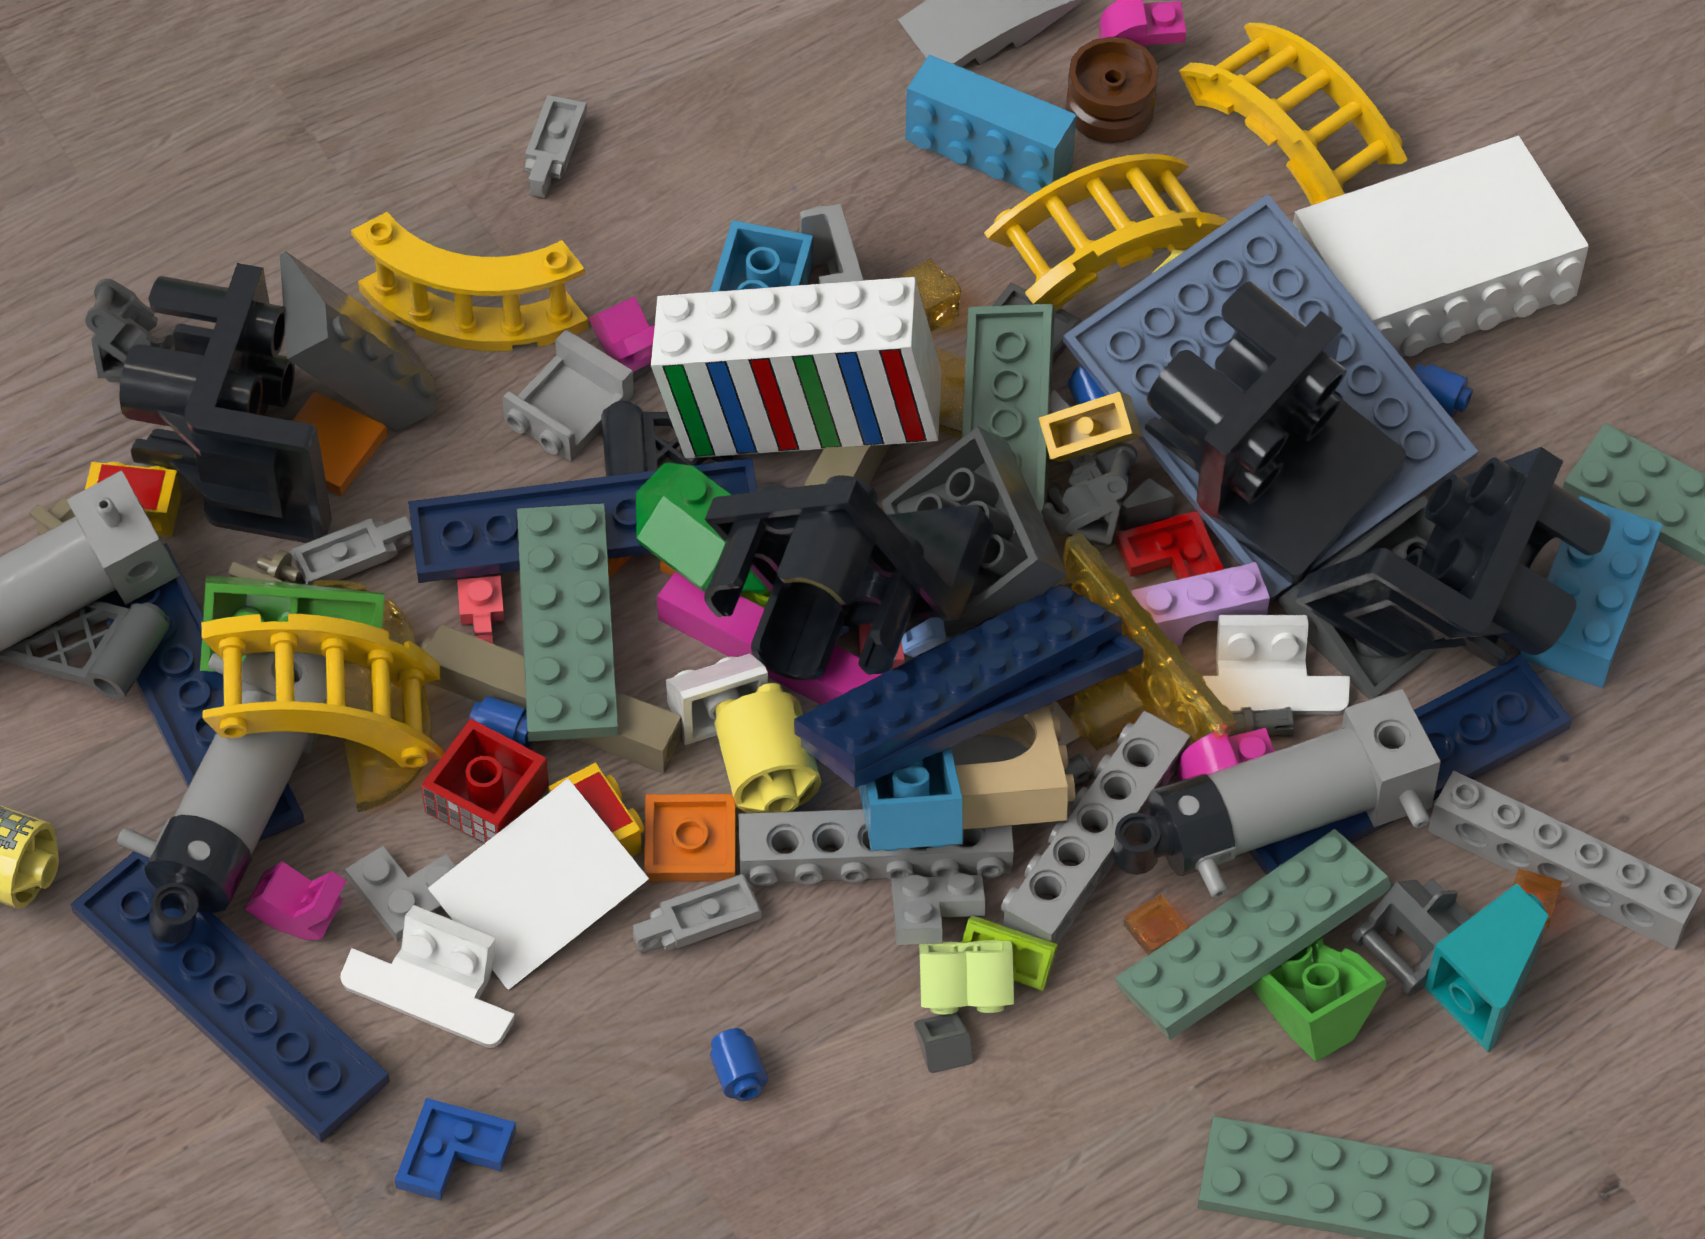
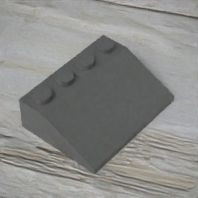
M288 252L280 254L287 359L395 432L435 413L436 384L433 376L395 327Z
M979 426L882 501L887 515L978 505L994 524L963 614L957 620H943L946 637L998 616L1016 607L1018 604L1044 594L1068 575L1008 442Z
M1424 495L1411 501L1315 571L1378 548H1386L1403 559L1415 549L1420 548L1424 551L1435 527L1434 523L1425 518V508L1428 499ZM1304 579L1277 599L1288 615H1307V641L1344 676H1350V682L1369 700L1378 696L1436 651L1409 652L1405 656L1396 659L1382 656L1297 604L1295 599Z

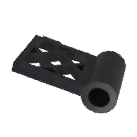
M617 401L604 409L601 414L606 476L658 470L657 465L666 457L676 464L691 466L701 465L709 458L696 457L689 461L675 450L680 446L677 437L667 444L654 433V426H670L674 429L668 412H643L639 406L631 402ZM733 455L710 457L715 462L733 461Z

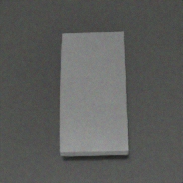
M926 0L899 18L898 21L925 58L930 54L959 67L965 66L975 58L979 65H981L1011 42L1018 49L1080 4L1082 0Z

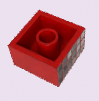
M470 718L421 784L424 811L485 844L537 803L549 786L547 759Z

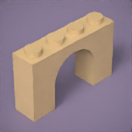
M1054 702L979 735L1003 736L1018 741L1029 749L1022 755L1000 762L955 765L962 794L963 829L1067 820L1068 802L1075 801V784L1072 774L1065 775V771L1068 770L1067 748L1065 744H1058V741L1061 740V726L1059 715H1051V712L1054 711Z

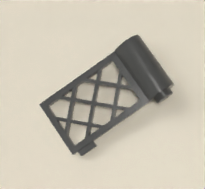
M96 600L79 609L80 617L62 625H59L57 621L51 624L52 629L32 638L29 636L23 639L22 642L0 652V662L89 685L105 697L120 701L124 700L169 630V624L165 620L166 614L163 610L151 603L146 602L143 605L133 604L128 609ZM107 618L114 619L109 629L95 635L93 634L91 625ZM85 629L86 639L65 647L63 637ZM56 641L58 651L42 658L35 656L34 650ZM91 650L92 655L83 669L70 666L69 659Z

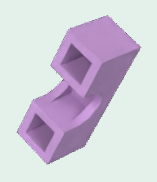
M1254 562L1131 590L1127 619L1136 644L1143 648V654L1182 645L1183 636L1191 627L1206 621H1218L1219 615H1267L1270 597L1258 565Z

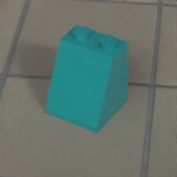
M1517 883L1435 945L1424 987L1487 1052L1495 1047L1534 964L1549 916L1542 902L1535 895L1527 894Z

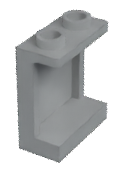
M841 204L816 206L801 211L800 233L813 235V266L826 265L829 275L819 277V284L864 281Z
M565 329L555 340L556 356L518 396L508 391L502 397L504 420L511 429L520 434L526 433L537 440L547 452L553 455L559 454L571 462L602 430L601 414L603 410L614 402L629 401L634 396L633 370Z

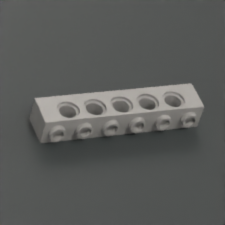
M1143 711L1135 724L1127 723L1118 738L1117 746L1119 747L1112 757L1106 754L1100 761L1094 774L1096 780L1089 789L1083 787L1078 792L1071 807L1073 812L1066 822L1058 821L1054 826L1048 839V844L1050 845L1044 854L1036 853L1029 862L1024 874L1026 877L1025 881L1019 889L1012 887L1005 896L1001 905V911L1004 912L1003 926L1056 944L1060 943L1115 863L1113 853L1117 823L1122 817L1130 813H1150L1149 795L1151 790L1169 785L1177 774L1179 759L1189 747L1191 735L1146 711ZM1141 762L1146 764L1147 766L1137 767L1131 763ZM1120 795L1123 796L1124 799L1115 800L1110 798L1109 796ZM1089 827H1095L1102 831L1099 833H1091L1085 829ZM1072 860L1077 862L1079 865L1067 866L1064 865L1062 862ZM1041 894H1051L1056 898L1044 900L1038 896Z
M1456 771L1452 772L1433 806L1428 832L1673 950L1677 947L1694 914L1702 892L1701 888Z
M863 809L738 814L740 874L745 875L748 883L757 886H769L775 882L792 881L809 885L818 883L821 880H843L849 883H858L866 879L888 878L891 880V878H905L910 875L943 877L963 873L994 878L1002 874H1012L1014 854L1012 825L963 829V841L975 844L972 847H962L958 844H953L940 848L928 847L926 849H917L913 847L901 848L897 851H871L867 848L870 846ZM833 846L838 848L839 850L835 852H825L822 850V848ZM781 848H790L794 850L792 853L789 854H781L777 852V850Z

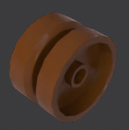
M1106 37L1094 39L1081 46L1071 58L1066 110L1077 114L1076 128L1078 131L1094 140L1112 143L1130 140L1144 132L1153 119L1158 68L1154 57L1144 46L1125 38Z

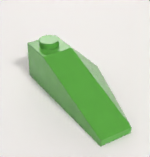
M206 575L203 622L260 614L261 622H288V614H307L341 618L382 629L385 594L252 578ZM203 639L201 644L200 671H213L209 669L208 663L215 652ZM247 654L242 656V662Z
M1322 937L1250 985L1288 1036L1315 1062L1355 1039L1387 986L1386 979L1358 953L1346 948L1339 952L1324 945Z

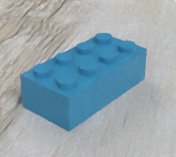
M929 54L907 87L905 140L921 149L931 150L948 157L957 164H965L986 173L991 178L1001 179L1022 188L1030 194H1034L1052 182L1066 176L1072 168L1077 114Z
M732 220L710 292L808 285L813 268V235Z
M1580 496V500L1609 517L1610 531L1601 552L1591 556L1584 555L1564 541L1561 542L1547 580L1575 598L1576 610L1566 630L1550 649L1538 655H1530L1523 651L1520 654L1529 663L1603 688L1655 553L1663 524Z
M951 747L914 762L905 768L875 779L866 785L859 786L871 851H897L901 848L927 846L940 848L946 845L963 844L962 794Z

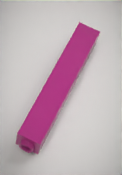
M675 572L657 596L658 620L728 657H740L749 653L753 656L751 642L765 608L740 596L731 616L717 617L705 602V592H702ZM836 645L825 672L814 680L789 679L775 674L766 668L768 678L820 705L883 674H866L858 664L859 657Z

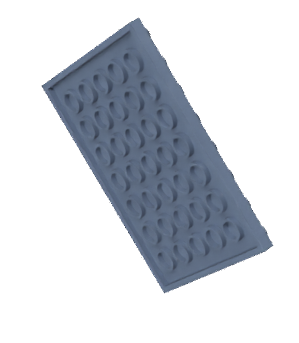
M1266 194L1063 335V342L1106 396L1117 392H1123L1131 396L1143 436L1140 437L1141 441L1239 565L1257 563L1270 597L1269 603H1272L1296 584L1288 582L1212 520L1199 507L1196 501L1199 473L1145 430V424L1154 417L1162 418L1148 405V393L1160 373L1180 351H1192L1215 370L1216 358L1237 334V331L1222 319V306L1244 283L1251 281L1306 326L1322 311L1342 327L1336 362L1343 366L1347 372L1334 393L1406 451L1402 470L1308 574L1314 572L1411 501L1420 498L1436 487L1445 477L1454 474L1474 460L1479 451L1271 196Z

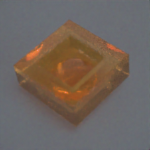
M1518 868L1513 886L1517 883L1527 894L1535 895L1542 902L1546 913L1549 915L1545 926L1548 928L1562 881Z
M1162 894L1124 917L1123 924L1148 955L1189 928Z

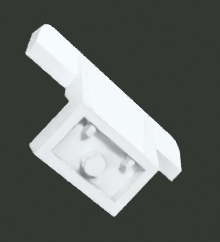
M1219 615L1216 646L1217 676H1176L1175 688L1178 707L1183 713L1188 715L1240 712L1241 707L1249 706L1252 711L1291 707L1293 715H1340L1344 712V708L1348 707L1350 676H1307L1305 661L1308 637L1307 615Z
M415 905L405 915L402 947L392 964L351 948L341 972V982L347 991L487 1048L500 1045L514 1023V1013L479 1000L491 978L496 938Z

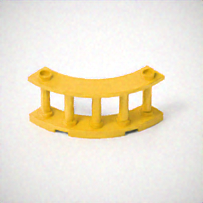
M1249 22L1244 26V29L1251 42L1216 66L1204 63H1189L1179 70L1196 106L1213 108L1228 115L1233 111L1238 112L1246 117L1245 126L1257 134L1268 146L1276 143L1290 159L1286 166L1301 186L1311 206L1344 195L1345 193L1342 190L1343 183L1376 160L1378 164H1403L1408 160L1402 149L1401 137L1394 129L1389 127L1379 110L1359 85L1320 49L1288 30L1265 23ZM1257 57L1260 62H1263L1246 75L1233 74ZM1285 67L1307 78L1277 100L1274 98L1270 99L1256 88ZM1322 89L1338 104L1340 109L1309 131L1301 130L1286 113ZM1352 121L1364 137L1368 147L1335 170H1332L1317 150V144Z
M1144 153L1126 155L1095 163L1052 182L1017 204L1014 208L1001 212L996 217L994 224L984 234L988 239L1011 248L1014 245L1036 276L1035 283L1025 291V294L1033 305L1053 304L1056 313L1077 294L1097 282L1098 277L1096 273L1115 263L1121 269L1135 262L1151 258L1154 253L1153 250L1167 248L1170 253H1172V249L1186 251L1228 220L1216 214L1201 212L1177 180V177L1189 167L1184 160L1169 155ZM1135 189L1154 217L1140 222L1130 221L1110 192ZM1165 190L1180 213L1170 210L1159 194ZM1090 197L1095 199L1116 229V231L1096 241L1087 238L1067 209ZM1051 216L1075 248L1073 255L1054 268L1048 266L1027 235L1029 231Z
M388 212L351 230L353 238L366 252L374 257L376 266L375 273L358 281L359 291L386 318L394 323L399 321L415 329V334L422 338L461 349L513 351V345L537 342L539 347L555 343V340L565 329L574 335L589 329L588 318L567 293L565 282L585 274V268L563 240L528 253L501 257H480L450 252L420 240L398 224ZM427 286L454 293L455 302L427 291ZM549 288L550 298L520 306L519 294ZM471 295L502 296L503 307L472 306Z
M260 614L201 622L202 639L220 658H223L224 706L203 710V719L221 738H239L246 734L261 732L324 734L345 738L372 747L393 759L402 768L422 767L429 761L438 760L443 756L444 750L423 734L421 687L425 683L440 680V664L416 644L407 641L402 645L389 640V631L351 620L320 615L288 614V622H261ZM275 652L276 701L242 704V656L252 653ZM294 652L317 654L326 657L327 704L295 701ZM344 660L371 669L373 712L346 706ZM390 681L398 689H403L404 723L391 718Z

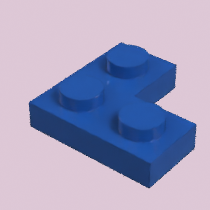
M426 1098L396 1175V1188L441 1200L456 1159L502 1171L516 1133V1123Z

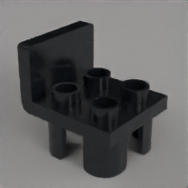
M237 263L229 287L159 276L154 282L148 298L152 311L216 324L214 329L186 324L176 325L173 331L175 350L141 344L130 348L124 363L120 382L119 400L122 414L131 420L169 426L174 430L154 429L147 440L136 439L131 448L133 461L135 463L177 470V473L204 498L205 517L213 526L308 543L326 536L332 517L317 428L307 423L265 416L268 405L285 407L287 405L294 384L295 364L289 361L287 356L278 355L285 336L283 306L269 303L264 268Z
M1248 281L1240 286L1222 306V319L1234 328L1237 334L1216 358L1215 370L1192 351H1180L1160 373L1148 393V405L1162 418L1154 417L1145 424V430L1199 473L1196 498L1199 507L1212 520L1288 582L1297 584L1303 580L1402 470L1406 451L1334 393L1347 372L1343 366L1336 362L1342 327L1322 311L1306 326L1251 281Z
M1539 447L1505 461L1494 457L1488 460L1479 471L1461 478L1456 474L1448 475L1433 491L1425 508V518L1434 523L1435 527L1424 551L1420 548L1415 549L1403 559L1386 548H1378L1307 574L1295 602L1389 659L1403 657L1409 652L1462 647L1493 667L1501 666L1504 664L1507 652L1496 645L1499 637L1524 653L1530 655L1544 653L1562 636L1576 610V600L1571 594L1530 570L1537 554L1555 537L1584 555L1591 556L1601 552L1610 531V519L1554 483L1563 460L1544 448Z
M845 475L833 476L827 480L826 484L786 488L776 484H764L752 493L714 497L705 520L725 541V544L706 589L704 599L707 606L717 617L731 616L751 570L771 592L751 642L753 656L764 664L768 670L794 680L817 679L825 672L838 637L858 625L872 624L858 664L868 675L881 674L892 668L906 632L929 618L939 617L944 621H951L961 617L994 528L993 522L978 505L886 515L877 504L878 497L871 486L862 480Z

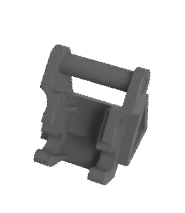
M102 279L96 284L94 290L96 301L94 307L87 312L85 322L87 327L95 333L92 336L91 342L98 378H106L109 382L121 381L124 363L131 347L141 344L170 349L175 343L174 330H168L167 334L162 338L152 336L150 330L156 327L158 318L154 316L155 312L143 304L133 291L112 279Z
M1122 442L1097 452L1086 462L1075 466L1069 478V483L1072 487L1066 489V492L1062 491L1060 484L1052 483L1048 494L1051 500L1065 514L1056 512L1053 504L1045 503L1041 514L1046 523L1059 535L1068 532L1077 539L1103 546L1111 545L1121 513L1122 503L1128 489L1129 469L1134 466L1137 460V450L1129 443Z
M1431 879L1423 886L1417 880L1398 881L1370 913L1369 919L1356 929L1352 935V940L1358 946L1364 944L1403 984L1402 991L1410 997L1425 987L1435 945L1469 920L1471 916L1456 902L1458 893L1455 890L1445 891L1434 879ZM1387 931L1395 937L1404 931L1422 951L1421 964L1418 971H1415L1379 933Z

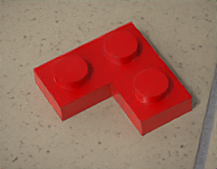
M1198 511L1116 533L1115 543L1130 577L1168 566L1172 567L1177 580L1224 569Z

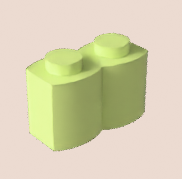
M984 940L967 943L942 942L919 944L921 1007L930 1008V1011L934 1014L945 1015L956 1013L958 1007L977 1006V1011L996 1013L1003 1011L1004 1006L1014 1004L1013 949L1011 941Z

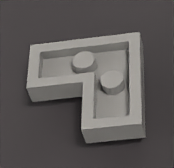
M382 846L346 868L345 871L349 882L395 941L398 942L403 938L405 915L413 905L438 915L446 912L429 891L428 887L453 869L455 864L445 854L415 874L407 877L385 847Z
M958 873L943 877L910 875L905 878H891L896 945L942 943L941 917L985 916V895L982 875L970 876Z

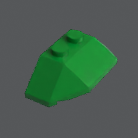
M665 462L636 492L637 542L699 590L706 592L725 541L706 522L705 517L714 497L731 494L694 466ZM750 570L742 592L753 591V594H766L769 591L768 588Z

